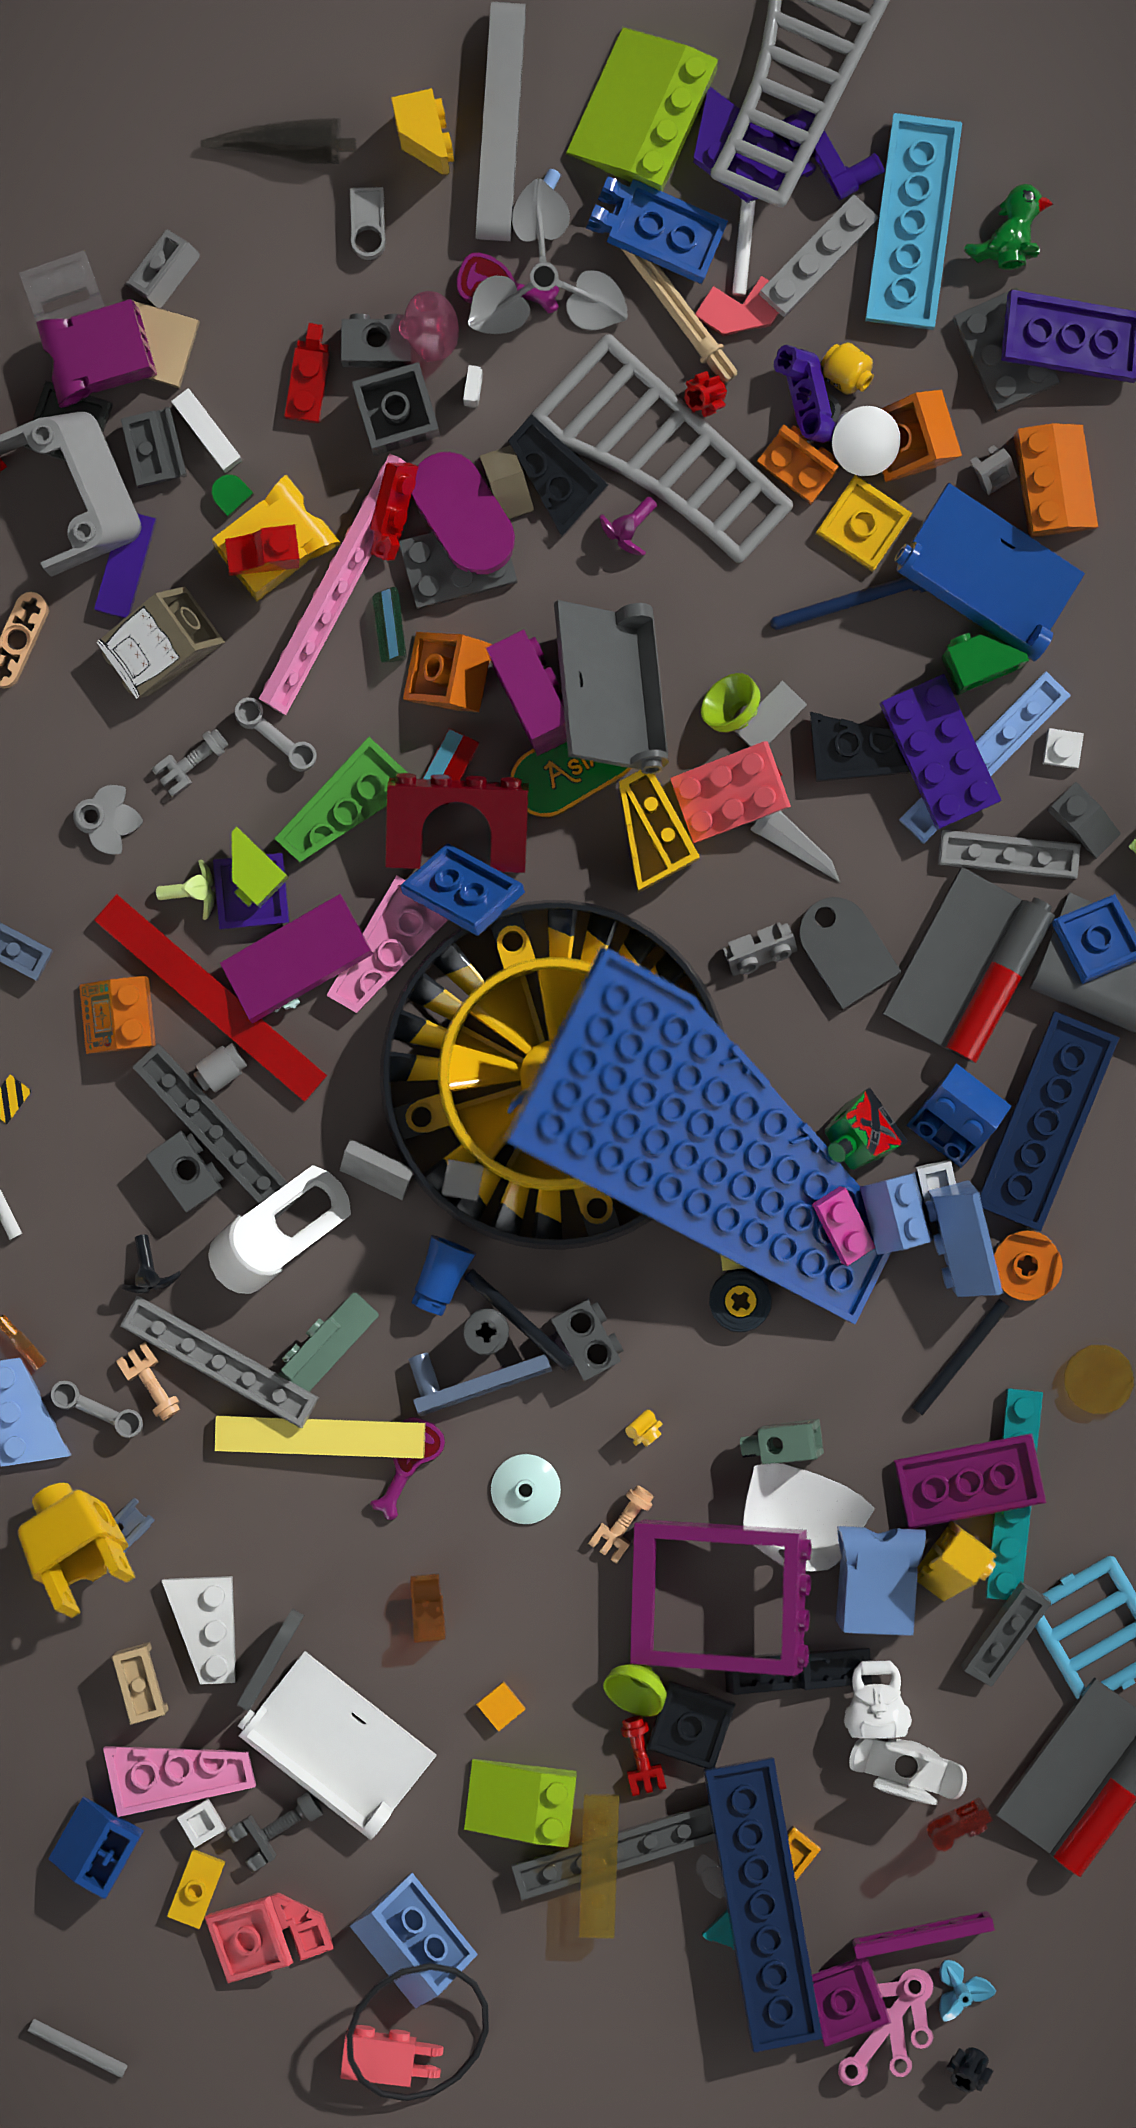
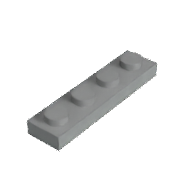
M853 194L760 290L759 295L785 318L877 223L879 217Z

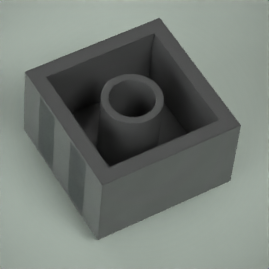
M419 362L352 382L374 456L440 437L438 424Z

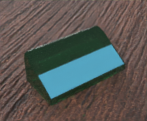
M390 587L375 593L372 598L379 654L382 663L404 661L407 658L399 591L396 587Z

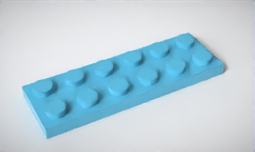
M899 113L893 114L865 321L934 330L962 122Z

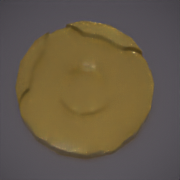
M1089 1345L1078 1350L1069 1359L1064 1371V1387L1069 1399L1078 1408L1092 1414H1106L1119 1409L1129 1399L1134 1388L1132 1367L1129 1360L1119 1350L1107 1345Z

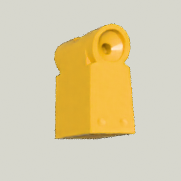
M287 475L277 482L265 500L259 502L212 538L215 550L227 565L225 539L251 534L259 531L260 528L295 524L300 557L299 568L306 564L308 560L328 553L341 544L323 520L306 511L303 494ZM299 568L236 576L258 602Z

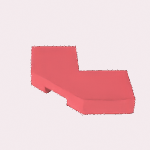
M761 276L743 305L713 286L695 315L703 324L722 336H726L740 331L771 326L779 313L759 295L760 290L769 282V280Z
M279 1892L269 1895L281 1929H290L300 1961L334 1949L323 1913Z

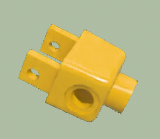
M68 1483L52 1484L35 1494L32 1499V1505L37 1515L23 1523L17 1532L32 1577L44 1584L56 1611L71 1618L81 1613L69 1586L81 1579H88L94 1582L107 1573V1568L110 1575L126 1583L135 1578L124 1553L128 1543L108 1506L103 1501L82 1490L73 1491Z

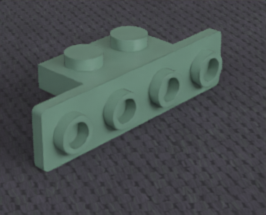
M352 1293L325 1322L319 1318L306 1332L310 1339L301 1348L295 1344L282 1358L286 1365L281 1369L279 1375L310 1392L378 1318L379 1313L358 1293Z

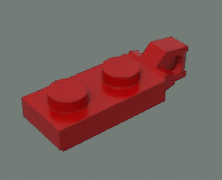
M309 323L306 341L298 340L297 348L294 351L285 419L320 424L330 354L328 353L329 345L322 344L324 328H322L323 325Z
M411 463L386 464L370 529L374 531V540L370 554L383 560L395 559L400 547L399 539L402 536L403 526L407 520V510L412 491L416 485V475L419 466Z

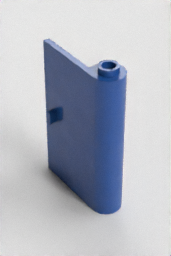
M950 483L946 484L910 545L905 544L894 560L898 563L897 572L1012 648L1026 653L1032 661L1038 660L1049 646L1053 638V632L1050 631L1085 575L1084 572Z

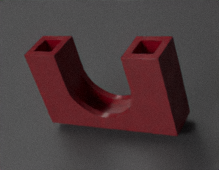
M411 773L396 774V778H389L387 785L385 868L420 869L422 863L423 824L427 816L440 805L450 802H462L477 808L489 823L491 829L490 866L500 872L525 873L529 783H522V779L515 777L501 778V782H487V778L482 776H468L466 781L452 780V777L449 775L441 774L432 775L431 779H417V775Z

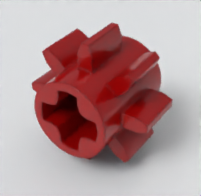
M708 371L696 374L694 379L686 381L685 384L688 388L685 391L684 399L693 413L701 410L703 417H708L715 414L716 410L726 406L724 399L726 398L727 389L719 375L710 378Z

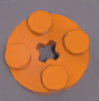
M1018 1231L1007 1235L994 1250L1002 1290L1010 1297L1025 1301L1036 1300L1051 1291L1061 1278L1063 1263L1060 1253L1052 1241L1039 1232ZM1025 1255L1031 1256V1262L1036 1264L1035 1271L1029 1270L1028 1276L1022 1275V1269L1017 1267L1018 1260H1024Z

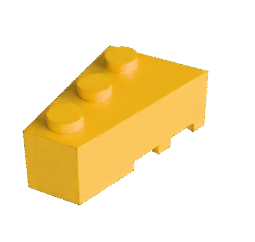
M951 1521L918 1565L917 1582L942 1601H946L974 1585L979 1578L984 1581L996 1565L992 1561L996 1554Z

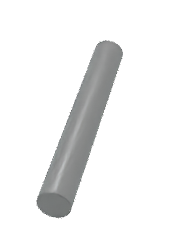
M33 2019L27 2031L120 2078L123 2077L128 2066L36 2019Z

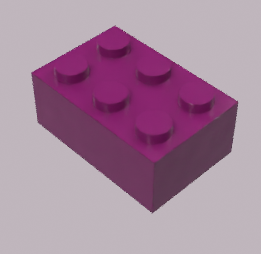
M523 629L486 647L492 667L536 755L539 756L567 742L563 699L559 700L558 698L562 694L551 667L543 668L546 662L536 637L534 636L529 639Z

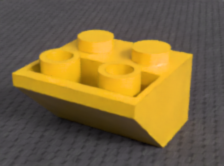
M432 88L391 97L402 150L440 174H450L449 163L454 162L449 132L442 133V129L447 128L442 99H434Z

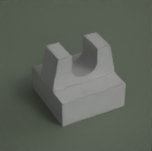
M994 445L988 448L990 457L981 462L977 457L970 460L980 485L987 495L992 494L1017 477L1011 456L1004 448L999 450Z

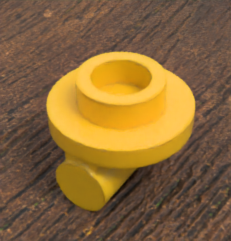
M645 1410L626 1427L625 1432L628 1437L634 1439L633 1443L635 1446L642 1442L647 1447L662 1434L658 1428L663 1424L660 1420L657 1421L655 1419V1414L651 1410Z

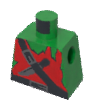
M870 1087L845 1103L825 1128V1135L831 1142L828 1147L829 1156L836 1162L845 1161L852 1170L884 1158L908 1142Z

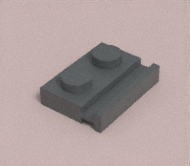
M170 407L121 418L138 488L187 476Z

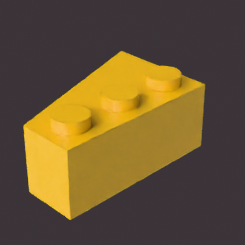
M639 770L620 780L618 786L637 892L640 893L697 862L700 856L655 774H645L642 770Z

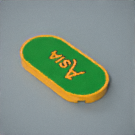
M567 742L539 756L536 755L534 749L528 751L515 763L510 777L520 778L522 783H529L528 813L534 816L550 818L562 814L621 779L632 768L568 757Z

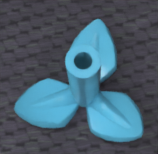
M944 1960L939 1969L941 1982L953 1987V1991L942 1994L940 1998L939 2012L944 2022L955 2019L964 2007L971 2005L972 2000L974 2002H982L995 1995L996 1989L988 1980L975 1976L966 1983H963L964 1968L952 1960Z

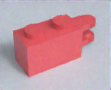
M356 2025L353 2033L354 2060L364 2078L372 2083L410 2087L412 2076L439 2078L440 2068L433 2065L414 2064L415 2054L430 2057L442 2056L444 2047L438 2044L416 2042L417 2037H410V2032L398 2029L389 2030V2034L375 2032V2028L371 2026ZM345 2036L340 2078L358 2081L347 2061V2040Z

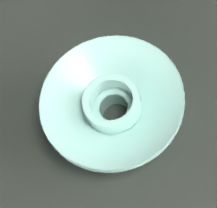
M520 1454L507 1459L498 1467L491 1483V1496L497 1510L508 1520L519 1524H533L545 1519L553 1512L560 1498V1480L555 1469L546 1460L536 1455ZM522 1484H529L533 1491L531 1495L524 1497L519 1493V1487Z

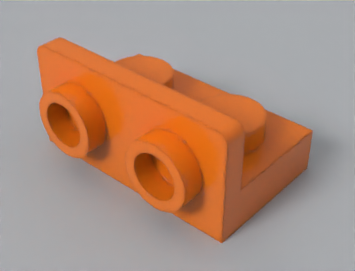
M783 424L776 437L757 460V464L812 505L837 473L839 466L834 463L836 458L823 447L817 450L807 442L808 438L802 435L799 428L796 426L788 428Z

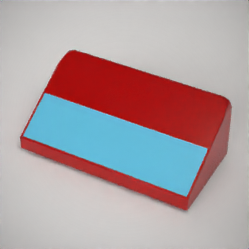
M449 728L423 779H431L432 775L441 774L451 776L452 780L461 781L480 743Z

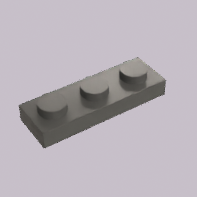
M1020 1581L962 1662L961 1667L963 1670L992 1687L1052 1604L1049 1598Z

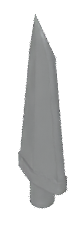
M781 811L756 820L750 830L756 835L762 836L840 882L832 860Z

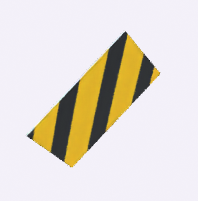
M9 1075L0 1087V1119L8 1124L32 1092V1090L12 1075Z

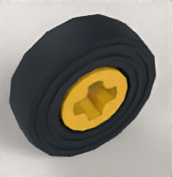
M734 1270L723 1274L714 1283L710 1291L709 1306L713 1317L722 1327L732 1332H747L756 1329L766 1320L771 1310L772 1297L768 1285L760 1276L748 1270ZM743 1292H746L749 1295L746 1299L750 1304L747 1309L740 1307L736 1311L732 1308L734 1305V1301L731 1299L734 1293L741 1295Z

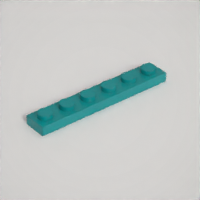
M1007 1388L1002 1439L1032 1433L1037 1453L1043 1392ZM1031 1506L994 1513L990 1550L996 1554L992 1560L996 1565L987 1577L986 1598L1007 1600L1020 1581L1024 1582Z

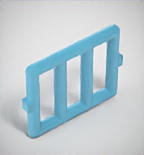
M1107 1556L1076 1575H1073L1072 1572L1059 1579L1061 1582L1059 1585L1043 1593L1054 1604L1106 1573H1109L1118 1589L1115 1593L1053 1629L1044 1615L1035 1626L1077 1700L1086 1689L1077 1671L1136 1637L1135 1621L1071 1659L1068 1658L1059 1642L1124 1603L1127 1604L1136 1620V1592L1114 1556ZM1136 1662L1106 1678L1101 1683L1112 1691L1119 1687H1122L1123 1690L1136 1683L1134 1680L1136 1678Z

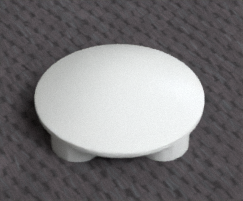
M861 406L843 413L838 419L832 436V449L838 464L848 472L859 476H871L887 469L895 460L901 443L900 431L893 417L886 411L874 406Z

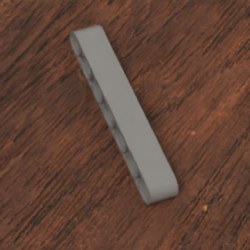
M491 2L476 219V239L511 242L526 4Z

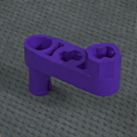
M801 109L782 121L808 131L816 115ZM825 130L812 153L829 186L839 200L858 191V186L879 174L885 173L883 164L876 153L871 154V156L850 168L844 166ZM783 137L785 143L793 149L801 146V144Z
M787 344L783 345L778 349L777 356L773 361L774 369L776 372L787 376L800 431L805 438L820 443L827 441L832 443L833 432L838 422L831 418L832 413L820 360L813 352Z

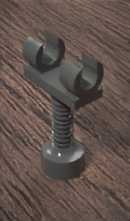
M309 1791L297 1798L298 1805L296 1808L267 1825V1827H264V1829H260L252 1815L247 1816L228 1829L227 1834L233 1843L251 1833L261 1850L251 1855L245 1861L252 1873L274 1860L277 1856L268 1841L276 1837L278 1833L281 1834V1832L293 1826V1824L295 1825L296 1822L298 1823L299 1820L307 1818L312 1822L324 1815L317 1798Z

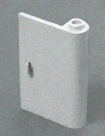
M306 1651L303 1652L258 1711L255 1713L250 1709L237 1725L242 1729L239 1734L241 1739L370 1840L383 1827L395 1807L436 1757L433 1751ZM353 1713H354L357 1717H359L362 1721H364L365 1723L361 1722L358 1718H356V1717L353 1715Z

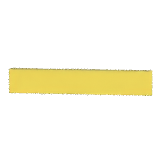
M216 1416L215 1451L423 1459L425 1453V1423L307 1419L304 1427L299 1428L284 1418Z

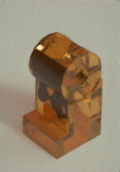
M439 1573L411 1576L414 1643L446 1640L443 1595H441Z

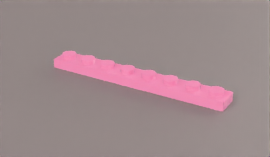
M389 454L386 462L381 466L378 477L368 495L364 498L355 520L346 531L340 548L330 561L324 578L319 587L314 591L312 600L303 617L298 621L296 630L287 647L282 651L280 660L271 677L264 685L259 700L284 715H287L372 555L370 552L374 540V531L370 529L385 466L388 463H406L400 457Z

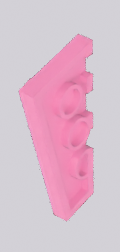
M396 875L363 932L373 955L341 972L326 995L355 1013H358L448 921L447 918L404 895L400 885L406 880Z
M104 1746L103 1748L118 1817L254 1788L256 1786L249 1751Z

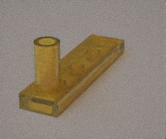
M584 1793L579 1937L614 1938L619 1817V1795Z

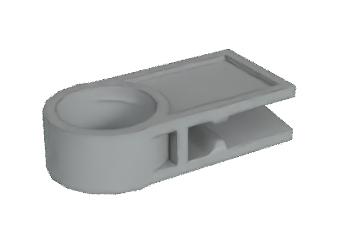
M383 187L350 188L351 243L353 251L361 259H377L382 255L386 246ZM364 230L376 231L382 239L381 245L374 252L365 253L360 251L355 244L359 233Z

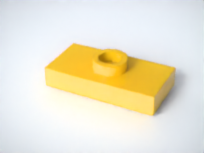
M193 1849L167 1917L200 1929L226 1861Z

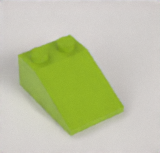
M472 1759L464 1830L533 1844L568 1848L576 1786V1771Z

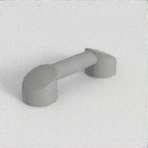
M247 697L237 703L235 717L240 726L245 729H256L288 756L289 765L294 770L304 772L314 766L317 757L315 748L307 742L294 744L262 717L263 708L258 700Z
M60 1381L51 1390L52 1402L58 1408L69 1410L75 1407L115 1425L116 1431L122 1437L133 1438L143 1428V1420L138 1412L131 1409L118 1412L82 1396L77 1386L70 1381Z

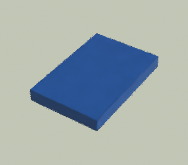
M449 843L443 846L420 869L400 885L402 893L477 936L495 921L503 910L508 909L525 893L522 883Z

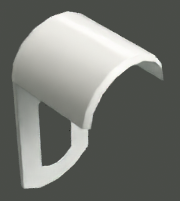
M312 1165L243 1217L237 1216L211 1242L208 1256L210 1267L216 1278L226 1288L237 1293L251 1294L262 1289L282 1271L281 1267L351 1215L349 1197L342 1184L328 1171ZM313 1186L322 1188L328 1194L332 1208L293 1237L281 1232L275 1223V1214Z

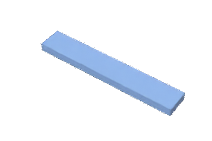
M1047 671L975 742L990 776L1071 696ZM922 797L899 819L923 844L937 831Z

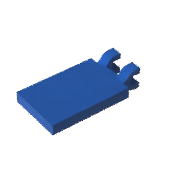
M608 176L598 200L607 204H616V207L612 214L605 208L595 205L586 229L596 233H610L606 241L607 243L702 284L728 221L635 179L632 180L630 187Z

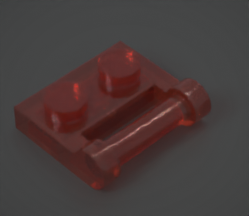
M978 1797L931 1820L926 1830L928 1836L932 1839L934 1847L944 1852L952 1848L954 1839L968 1834L969 1837L976 1836L984 1832L988 1828L986 1824L993 1820L986 1806Z

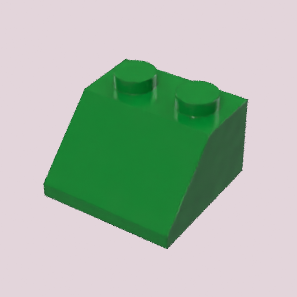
M970 633L952 639L941 657L957 695L1020 670L1029 661L1027 654L983 635L971 638Z

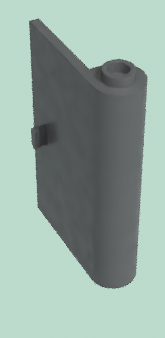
M561 600L555 601L554 611L568 757L642 770L645 774L661 772L663 767L669 764L652 606L645 603H633L613 612Z
M1069 892L1059 917L1093 902ZM1127 917L1136 933V920ZM1054 929L1029 989L1136 1033V962L1083 984Z

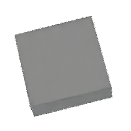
M449 1159L442 1194L477 1201L484 1166Z

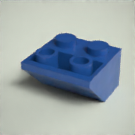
M956 1063L935 1087L906 1126L962 1168L998 1128L1011 1105Z
M83 1796L48 1859L72 1881L106 1899L144 1830Z

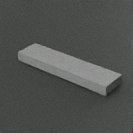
M941 830L938 865L1076 880L1078 877L1081 844Z

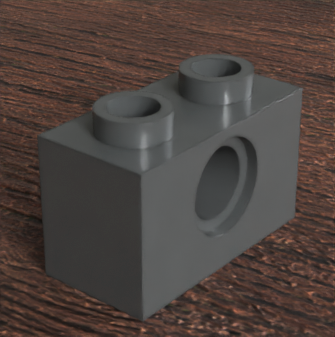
M351 314L350 319H342L341 362L343 367L400 368L412 364L413 326L411 319H405V315L386 314L384 319H370L368 314ZM374 333H382L387 337V340L381 347H372L367 343L368 338Z
M180 1131L147 1154L146 1157L184 1211L189 1213L222 1190L223 1187L219 1182L224 1178L213 1162L206 1164L199 1153L203 1151V1148L192 1133L186 1136L184 1132ZM185 1160H191L197 1168L196 1175L191 1180H184L179 1175V1166Z

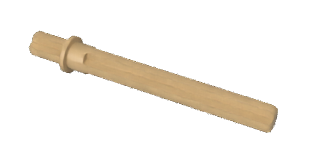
M623 250L702 357L700 359L701 363H707L715 375L720 376L724 384L735 378L737 370L722 351L724 345L722 343L718 345L659 265Z

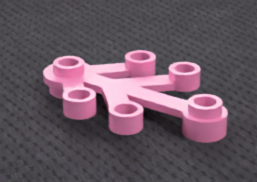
M910 1969L901 1975L898 1982L878 1984L882 1997L899 1996L891 2008H886L891 2023L874 2029L856 2055L845 2058L840 2063L838 2075L843 2083L855 2086L866 2079L868 2074L867 2063L889 2034L893 2054L890 2062L891 2072L897 2077H904L911 2072L912 2062L907 2057L902 2016L911 2006L915 2029L911 2034V2041L915 2047L920 2049L930 2046L933 2042V2033L928 2028L925 2002L933 1993V1981L927 1972L921 1969ZM912 1980H917L921 1983V1991L918 1994L912 1993L909 1989V1984ZM918 2031H925L927 2033L928 2041L926 2044L917 2042L916 2034ZM898 2059H903L907 2063V2069L903 2073L898 2072L895 2068V2062ZM848 2065L857 2067L858 2075L855 2078L847 2076L846 2068Z

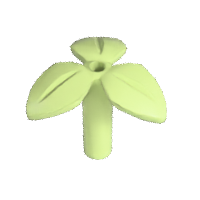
M200 859L198 862L202 875L191 877L184 884L158 886L156 895L158 900L184 897L203 900V920H207L215 902V893L210 887L213 886L214 880L209 867Z

